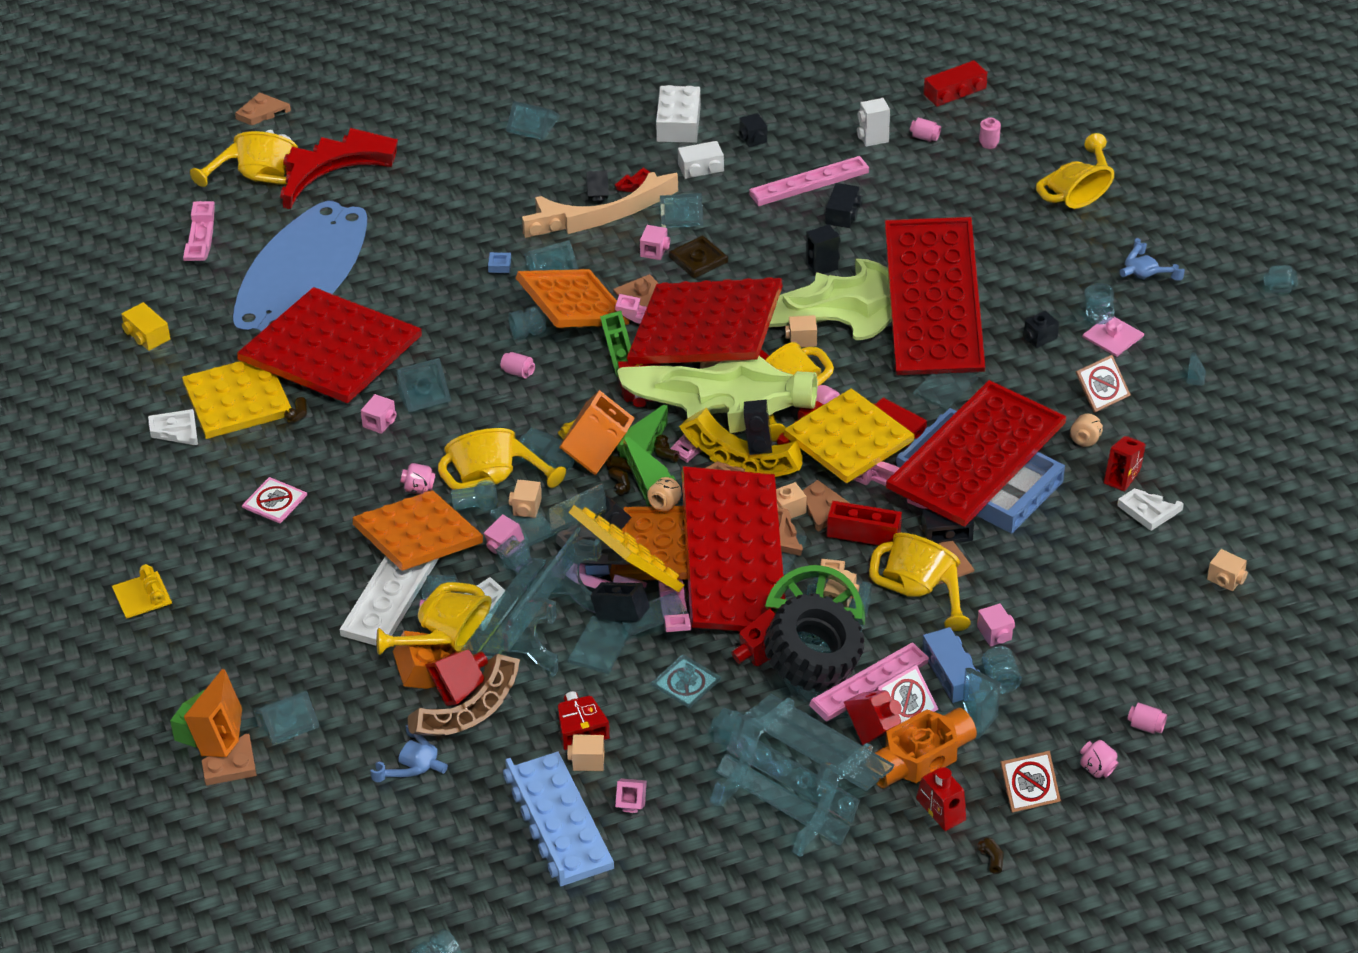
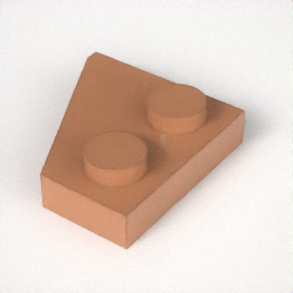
M249 734L239 738L238 743L227 757L208 756L202 760L206 786L257 776Z

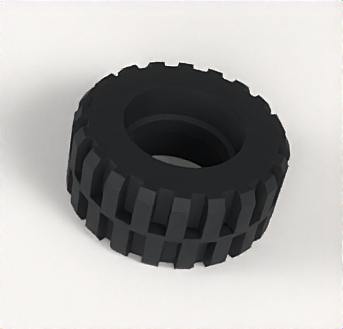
M802 594L797 595L796 598L792 597L786 600L785 604H782L776 612L764 638L766 656L768 659L771 658L769 663L774 670L777 669L779 671L778 675L783 680L786 678L791 681L790 684L795 687L799 685L803 687V690L811 691V689H815V692L825 691L826 688L829 690L848 679L863 654V643L865 641L863 632H860L862 628L859 622L854 620V614L850 610L844 609L845 605L842 603H836L832 601L833 598L828 596L822 598L820 594H810V596ZM797 632H808L820 637L828 645L831 653H821L810 649L801 641Z

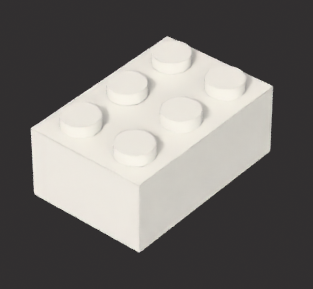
M660 86L656 120L657 142L697 143L701 106L700 87Z

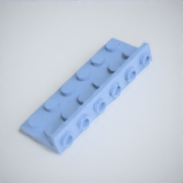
M559 752L517 765L513 764L511 758L505 759L504 779L507 784L511 783L513 798L516 803L520 802L522 817L524 821H529L531 836L533 840L538 839L541 857L543 859L547 858L550 876L552 878L556 877L560 887L614 869V861Z

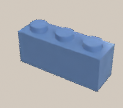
M950 627L923 635L922 651L929 657L928 662L952 703L980 695V687L983 683L982 674L973 666L972 658L968 652L964 651L959 636H955Z

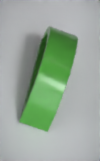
M809 565L790 571L774 585L765 605L767 610L771 609L776 613L787 600L780 599L787 589L790 588L795 597L802 595L803 593L796 583L818 577L816 594H820V597L823 598L827 578L840 583L847 589L832 601L843 603L853 596L856 609L844 607V609L850 610L855 616L854 620L858 621L860 625H865L864 605L856 587L844 574L826 566Z

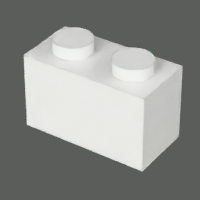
M884 98L860 102V111H858L860 126L857 128L858 138L862 139L866 147L889 142L890 108Z
M717 141L678 148V166L685 179L723 172L724 154Z

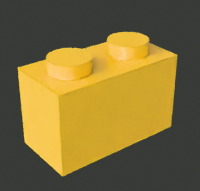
M144 302L121 313L124 332L127 335L130 334L138 345L144 346L148 351L171 340L168 323Z

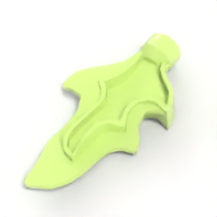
M855 259L856 276H827L816 272L815 281L809 286L779 296L769 327L789 326V317L815 315L816 323L836 320L850 325L853 331V339L855 340L872 338L892 322L888 268L868 259Z
M760 356L755 360L722 361L712 367L701 369L683 366L621 367L617 370L623 388L634 395L648 400L682 407L687 412V418L706 407L711 414L727 413L730 433L746 430L744 420V402L767 399L770 416L774 412L790 406L814 409L817 399L818 381L816 372L797 371L794 375L779 371Z

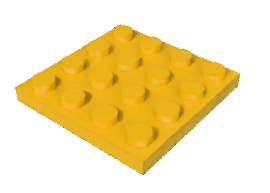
M242 361L182 377L183 385L206 439L285 418V411L289 412V408H291L277 375Z
M852 388L784 429V436L791 442L796 441L803 451L845 483L852 481L914 441V434Z
M573 505L568 512L629 563L677 592H680L684 587V584L677 579L680 576L669 567L666 569L665 563L655 555L652 556L650 550L642 544H638L636 539L627 532L623 534L620 528L614 524L609 525L610 523L600 515L595 518L596 514L587 507H584L582 510Z

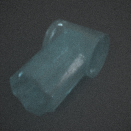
M483 480L478 482L475 487L451 490L454 510L479 507L481 510L490 511L498 506L497 490L493 481Z

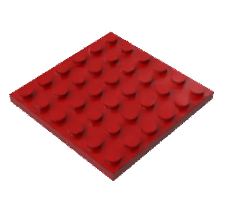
M767 277L764 279L746 278L743 280L725 279L723 281L705 280L702 282L684 281L681 283L663 282L656 284L627 355L628 364L758 359L783 287L782 278Z
M313 287L237 352V359L349 403L422 336V328Z

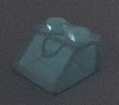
M570 240L532 250L525 254L529 271L578 270Z

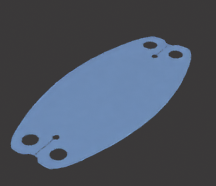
M325 201L310 208L283 228L258 254L242 281L233 313L235 326L245 330L254 328L262 332L269 326L271 321L276 320L313 287L333 294L349 274L360 253L367 227L366 211L360 207L352 206L347 208L334 201ZM325 207L333 210L330 215L320 214V210ZM350 213H355L359 216L355 221L346 220V216ZM245 314H254L256 316L252 322H244L242 320Z

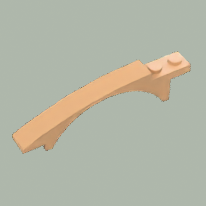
M655 172L648 173L643 184L630 195L620 200L597 206H570L550 201L542 196L535 197L536 214L522 216L523 234L527 238L566 229L568 234L632 215L678 192V174L676 172L657 177Z

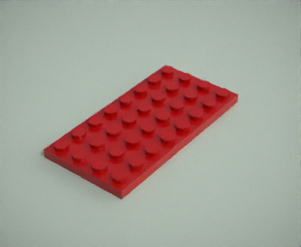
M972 217L885 220L896 375L985 372Z
M988 380L886 481V488L965 527L1066 423V416Z
M683 466L681 476L691 627L741 631L767 611L765 605L769 593L774 585L784 576L775 474ZM785 593L782 595L780 599H786Z

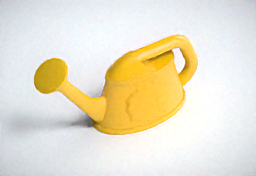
M260 131L243 132L237 134L233 139L234 143L205 168L190 169L192 180L198 186L206 187L208 184L207 177L213 170L228 159L237 158L238 171L244 177L255 182L287 185L286 177H284L286 166L283 165L285 154L290 153L292 146L297 148L298 146L292 140L277 134Z
M1093 133L1086 138L1084 143L1085 149L1088 152L1095 153L1096 165L1085 164L1079 161L1061 165L1059 169L1037 182L1036 191L1040 197L1050 203L1064 201L1068 207L1076 209L1087 206L1102 196L1114 179V170L1108 166L1102 151L1107 142L1105 136L1100 133ZM1048 186L1056 195L1049 194L1044 187Z
M796 342L785 344L765 360L779 371L793 375L797 371L816 372L818 386L824 383L833 374L834 370L833 363L822 349L810 346L801 349L800 345ZM809 355L819 358L825 367L822 373L821 368L812 362L808 357ZM771 414L769 416L772 442H775L780 434L784 433L786 427L783 424L777 423L774 415Z
M505 428L477 430L451 440L444 448L446 455L438 463L440 477L449 488L457 492H466L503 482L513 471L512 457L515 456L528 460L544 472L547 476V486L549 488H554L563 481L566 475V468L562 466L557 468L549 466L515 439L516 434L514 431ZM451 461L460 474L463 483L455 481L448 472L447 466Z
M902 532L894 534L893 542L883 543L873 551L870 560L869 576L875 584L905 596L920 597L930 594L933 588L940 581H943L948 587L951 604V616L945 620V628L950 627L952 631H962L971 625L970 619L962 614L960 608L957 567L960 565V560L955 554L931 540ZM891 551L886 569L883 572L885 577L879 575L880 558L884 553Z
M457 582L443 583L430 594L418 610V619L421 627L430 630L432 633L418 636L393 637L392 635L385 634L381 628H378L376 634L377 653L381 655L385 649L398 645L449 644L454 650L460 651L473 640L481 629L490 611L492 599L490 596L485 595L482 589L476 585Z

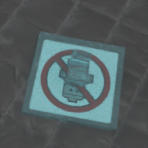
M683 654L651 682V685L686 707L691 708L721 680V677Z

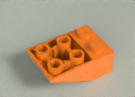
M599 390L585 403L559 448L592 474L596 475L624 437L635 418Z
M403 631L401 636H418L427 634L420 632ZM471 642L462 649H469L472 655H475ZM449 644L395 646L393 654L403 686L422 689L436 687L425 664L457 651Z
M225 669L218 673L184 715L201 756L227 757L239 741L242 707Z

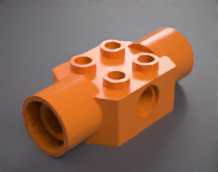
M956 708L945 715L926 709L886 731L885 747L866 757L868 773L880 788H886L902 778L917 783L921 781L924 775L957 761V749L974 740L977 736L975 724L971 716L962 708Z

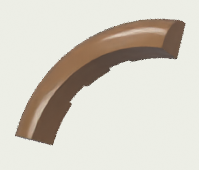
M496 654L485 665L484 681L465 703L451 709L418 708L408 716L409 732L422 736L449 735L467 730L484 721L503 703L504 698L513 686L520 659Z

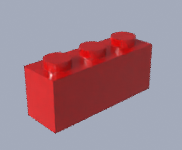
M973 60L924 78V95L936 107L986 89L988 72Z
M832 500L827 518V537L874 545L893 542L894 534L901 533L902 512Z

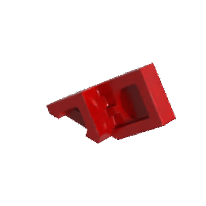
M643 167L632 177L625 175L615 184V188L619 191L634 192L643 184L648 173L651 172Z

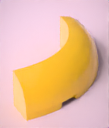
M707 407L686 419L679 426L688 440L696 448H700L709 455L710 460L713 462L718 461L732 467H740L745 469V472L775 474V477L791 474L801 469L802 454L796 441L782 445H773L772 453L749 455L748 442L723 428L711 415Z

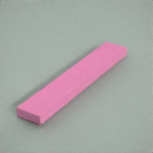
M860 156L751 188L749 189V195L758 206H762L869 173V166Z
M912 642L811 699L809 706L827 722L847 710L844 701L862 692L877 691V686L910 667L917 665L918 668L926 665L929 657Z

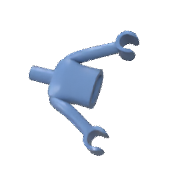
M1139 238L1135 239L1133 250L1125 260L1126 267L1120 269L1122 277L1133 274L1142 280L1157 273H1171L1172 279L1182 280L1185 269H1179L1177 264H1173L1172 267H1159L1156 260L1148 255L1135 258L1137 254H1144L1147 244L1141 243Z
M406 725L407 735L415 737L419 742L409 740L399 754V763L410 768L385 769L384 763L377 762L375 764L377 771L371 769L370 773L374 782H381L386 777L417 776L425 773L430 768L444 774L448 765L436 760L437 748L434 745L430 744L422 735L411 734L408 725Z

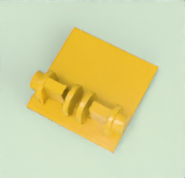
M147 564L140 567V577L112 586L126 619L172 604L158 571L154 572L153 568Z

